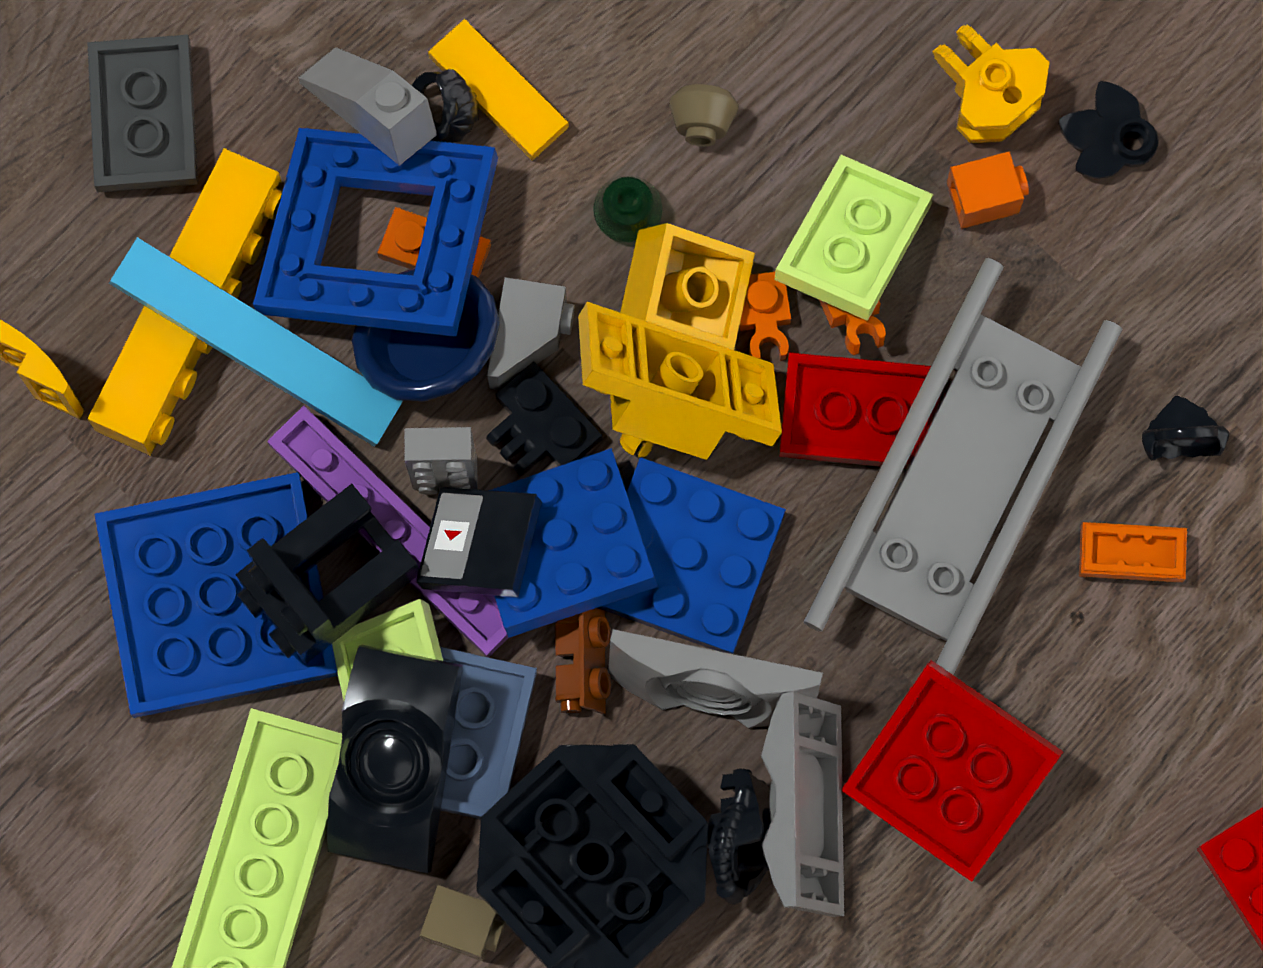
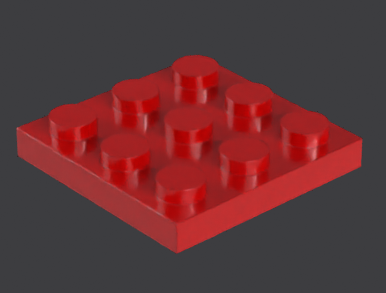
M930 660L841 791L972 882L1061 757L1063 751Z

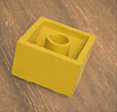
M669 223L638 230L620 313L734 350L755 253Z

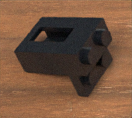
M353 484L346 487L274 545L270 546L264 538H261L246 550L252 562L235 574L243 586V589L237 593L242 603L255 618L264 613L275 626V629L269 633V636L287 658L296 653L304 664L311 661L417 577L419 572L417 562L398 539L394 541L371 512L372 507ZM364 528L382 552L318 601L300 577Z

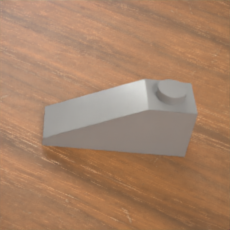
M335 47L298 77L301 85L399 166L437 135L428 99L393 70Z

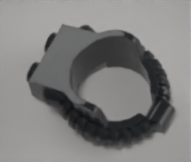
M734 769L732 774L722 775L721 789L723 791L732 790L735 794L734 797L721 799V813L711 814L708 822V849L714 870V878L717 883L716 892L719 897L731 905L740 903L744 897L755 891L767 870H769L762 844L772 822L769 805L770 788L766 786L765 781L757 779L752 775V771L748 769ZM738 854H739V867H738V859H737V855H738Z

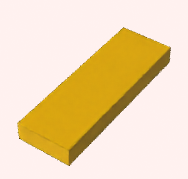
M465 19L428 51L429 58L442 71L453 69L464 78L466 84L471 88V92L477 95L478 107L532 161L569 128L568 121Z

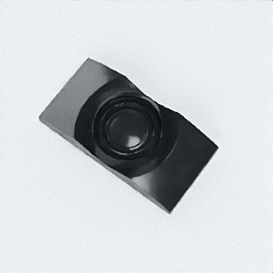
M367 645L358 646L342 708V743L339 763L329 795L328 852L423 873L431 872L463 665Z

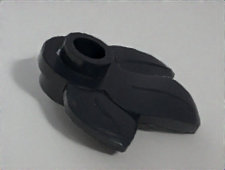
M1100 81L1098 83L1095 93V109L1076 111L1059 119V127L1066 141L1075 149L1082 151L1077 160L1075 171L1090 178H1108L1115 175L1124 166H1142L1154 157L1158 148L1157 132L1148 121L1141 118L1137 98L1126 89L1111 82ZM1127 137H1135L1140 141L1141 147L1137 150H1129L1125 147L1123 140Z

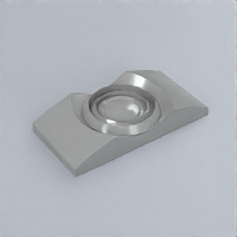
M614 629L610 640L608 673L610 678L630 693L661 710L684 705L706 713L731 715L747 728L769 726L781 694L796 691L817 698L823 674L821 672Z
M790 691L781 694L771 717L761 754L772 779L769 797L772 822L763 841L762 848L773 884L784 907L831 917L844 916L841 706L796 691Z

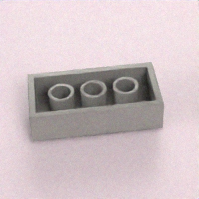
M471 427L404 428L405 464L413 490H419L420 494L431 495L437 494L440 487L478 489L477 453Z

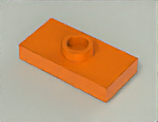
M1083 522L1080 532L1079 577L1183 583L1186 579L1187 528Z

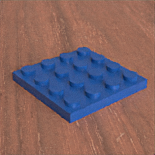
M299 472L94 514L130 715L133 718L338 676L332 644L307 664H304L296 653L287 658L269 636V633L275 629V626L267 616L262 613L255 618L237 596V593L243 589V586L235 574L252 562L246 550L261 538H264L270 546L274 545L308 518ZM317 564L301 576L300 579L314 597L320 601L324 595Z

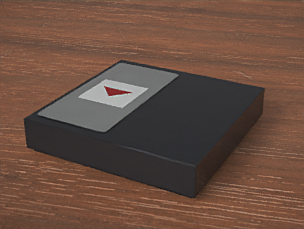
M440 487L416 583L425 590L519 597L542 504L540 498L536 494Z

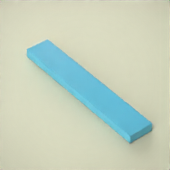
M138 237L109 282L113 287L374 447L378 444L403 402L373 389L362 375Z

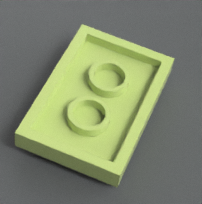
M840 155L779 262L774 280L868 321L931 207L933 194Z

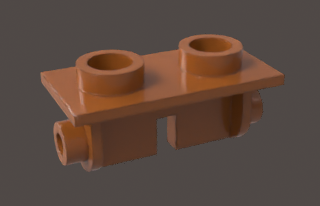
M594 608L555 622L556 656H573V664L556 666L555 698L557 703H561L562 713H581L583 707L600 714H606V699L610 695L611 680L605 668V647L610 642V626L605 617V611Z

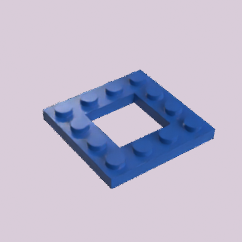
M299 128L253 302L255 310L267 316L457 336L498 161L495 147L429 141L399 166L362 134ZM340 187L433 196L413 276L321 266Z

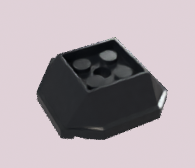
M635 744L559 745L481 816L476 891L546 968H636L705 903L708 822ZM590 848L602 850L609 859L605 870L596 875L584 873L577 864L581 853Z

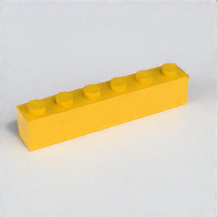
M223 148L169 257L233 297L238 298L242 287V282L238 279L246 263L252 265L257 260L264 244V237L261 236V233L268 219L275 220L284 188L279 172ZM144 306L88 417V421L96 432L151 456L156 444L163 445L172 431L175 418L171 414L179 398L185 400L194 387L197 372L193 369L201 353L207 355L213 347Z

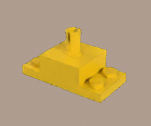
M590 302L585 304L578 316L583 386L593 388L599 393L610 394L612 429L622 433L620 444L630 455L635 454L636 449L641 443L642 446L637 453L638 457H646L651 452L652 446L655 443L707 460L725 432L735 434L745 440H754L769 446L774 445L782 433L773 363Z

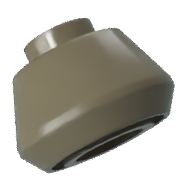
M705 84L681 87L670 98L669 103L677 132L685 136L687 143L695 146H712L716 143L717 139L723 138L727 134L739 107L729 91Z

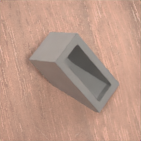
M505 277L498 313L500 326L494 352L491 354L487 375L490 389L501 390L533 361L538 364L557 351L560 345L561 334H571L575 304L567 303L565 286Z

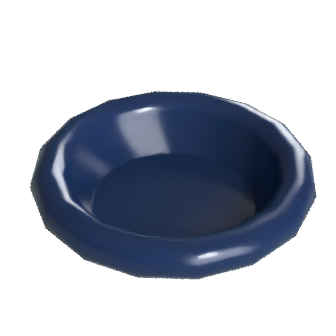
M415 268L398 274L413 276ZM471 274L457 336L355 325L352 346L357 369L373 389L395 400L426 402L454 393L479 374L494 352L500 326L494 296L477 276Z

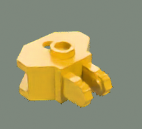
M968 24L963 25L956 31L957 39L976 59L973 63L967 66L945 44H940L932 51L934 59L956 83L955 92L961 97L956 129L970 143L1002 142L1040 110L1041 100L1045 94L1050 62L1036 48L1003 50L997 42L990 46L976 30Z

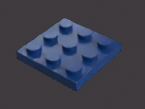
M612 448L490 490L536 494L542 501L519 597L494 595L508 638L658 587Z
M640 457L627 490V495L658 587L597 608L709 649L734 654L786 509Z

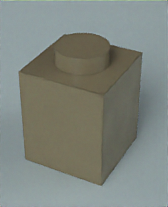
M438 885L420 937L425 942L483 961L487 950L497 951L506 923L498 920L499 916L485 901Z

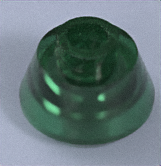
M620 176L608 181L598 191L593 205L594 218L599 229L607 237L623 243L636 242L638 230L659 225L663 211L661 197L655 187L648 181L636 176Z

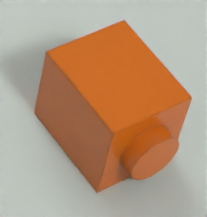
M1010 151L952 166L947 179L948 189L961 229L1019 214L1024 196L1029 194L1024 169L1021 165L1014 167Z

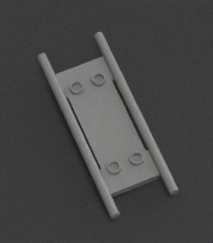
M985 258L803 622L808 627L822 632L845 588L847 589L846 592L936 639L941 638L945 640V646L936 664L954 675L1122 332V328L1118 324L1104 320L1082 366H1079L981 315L1004 268L999 262L990 258ZM952 370H954L955 373H954V375H953V377H952V379H951V381H950V383H949V385H948V387H947V389H946V391H945V393H944V395H943V397H942V399H941V401H940V403H939V405H938V407H937V409H936V411H935V413H934V415H933V417H932V419H931V421H930V423H929V425H928V427H927V429H926V431H925V433H924V435H923V437H922V439H921V441H920V443H919V445H918V447H917V449H916V451H915V453H914V455H913V457H912V459H911V461H910V463H909V465H908V467H907V469H906V471H905V473H904V475H903V477H902V479H901V481H900V483H899V485H898V487H897V489H896V491H895V493H894V495H893V497H892V499H891V501H890V503H889V505H888V507H887V509H886V511H885V513H884V515H883V517H882V519H881V521H880V523H879V525H878L876 531L873 532V529H874V527H875V525H876V523H877V521H878V519H879V517H880V515H881V513H882V511H883V509H884V507H885V505H886V503H887V501H888V499H889V497H890V495H891V493H892V491H893V489H894V487H895V485H896V483H897V481H898V479H899V477H900V475H901V473H902V471H903V469H904V467H905V465H906V463H907V461H908V459H909V457H910V455H911V453H912V451H913V449H914V447H915V445H916V443H917V441H918V439H919V437H920V435H921V433H922V431H923V429H924V427H925V425H926V423H927V421H928V419H929V416H930V414H931V412H932V410H933V408H934V406H935V404H936V402H937V400H938V398H939V396H940V394H941V392H942V390H943V388H944V386H945V384H946V382H947V380H948V378H949V376H950ZM1048 420L1054 423L975 584L969 581Z

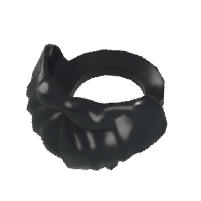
M447 69L441 73L425 72L414 80L412 86L424 95L428 85L436 82L443 99L442 122L434 121L437 135L430 141L447 143L462 141L464 136L471 132L474 123L479 120L477 95L471 92V88L466 84L464 78L453 69Z
M1174 396L1157 417L1150 422L1148 429L1142 433L1144 450L1151 461L1162 457L1174 459L1181 455L1192 458L1197 456H1221L1229 439V431L1224 426L1217 425L1208 416V412L1203 407H1199L1187 398Z

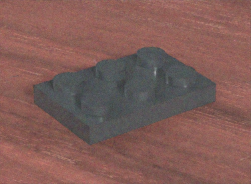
M188 34L87 42L93 172L96 191L110 192L198 185L191 41Z

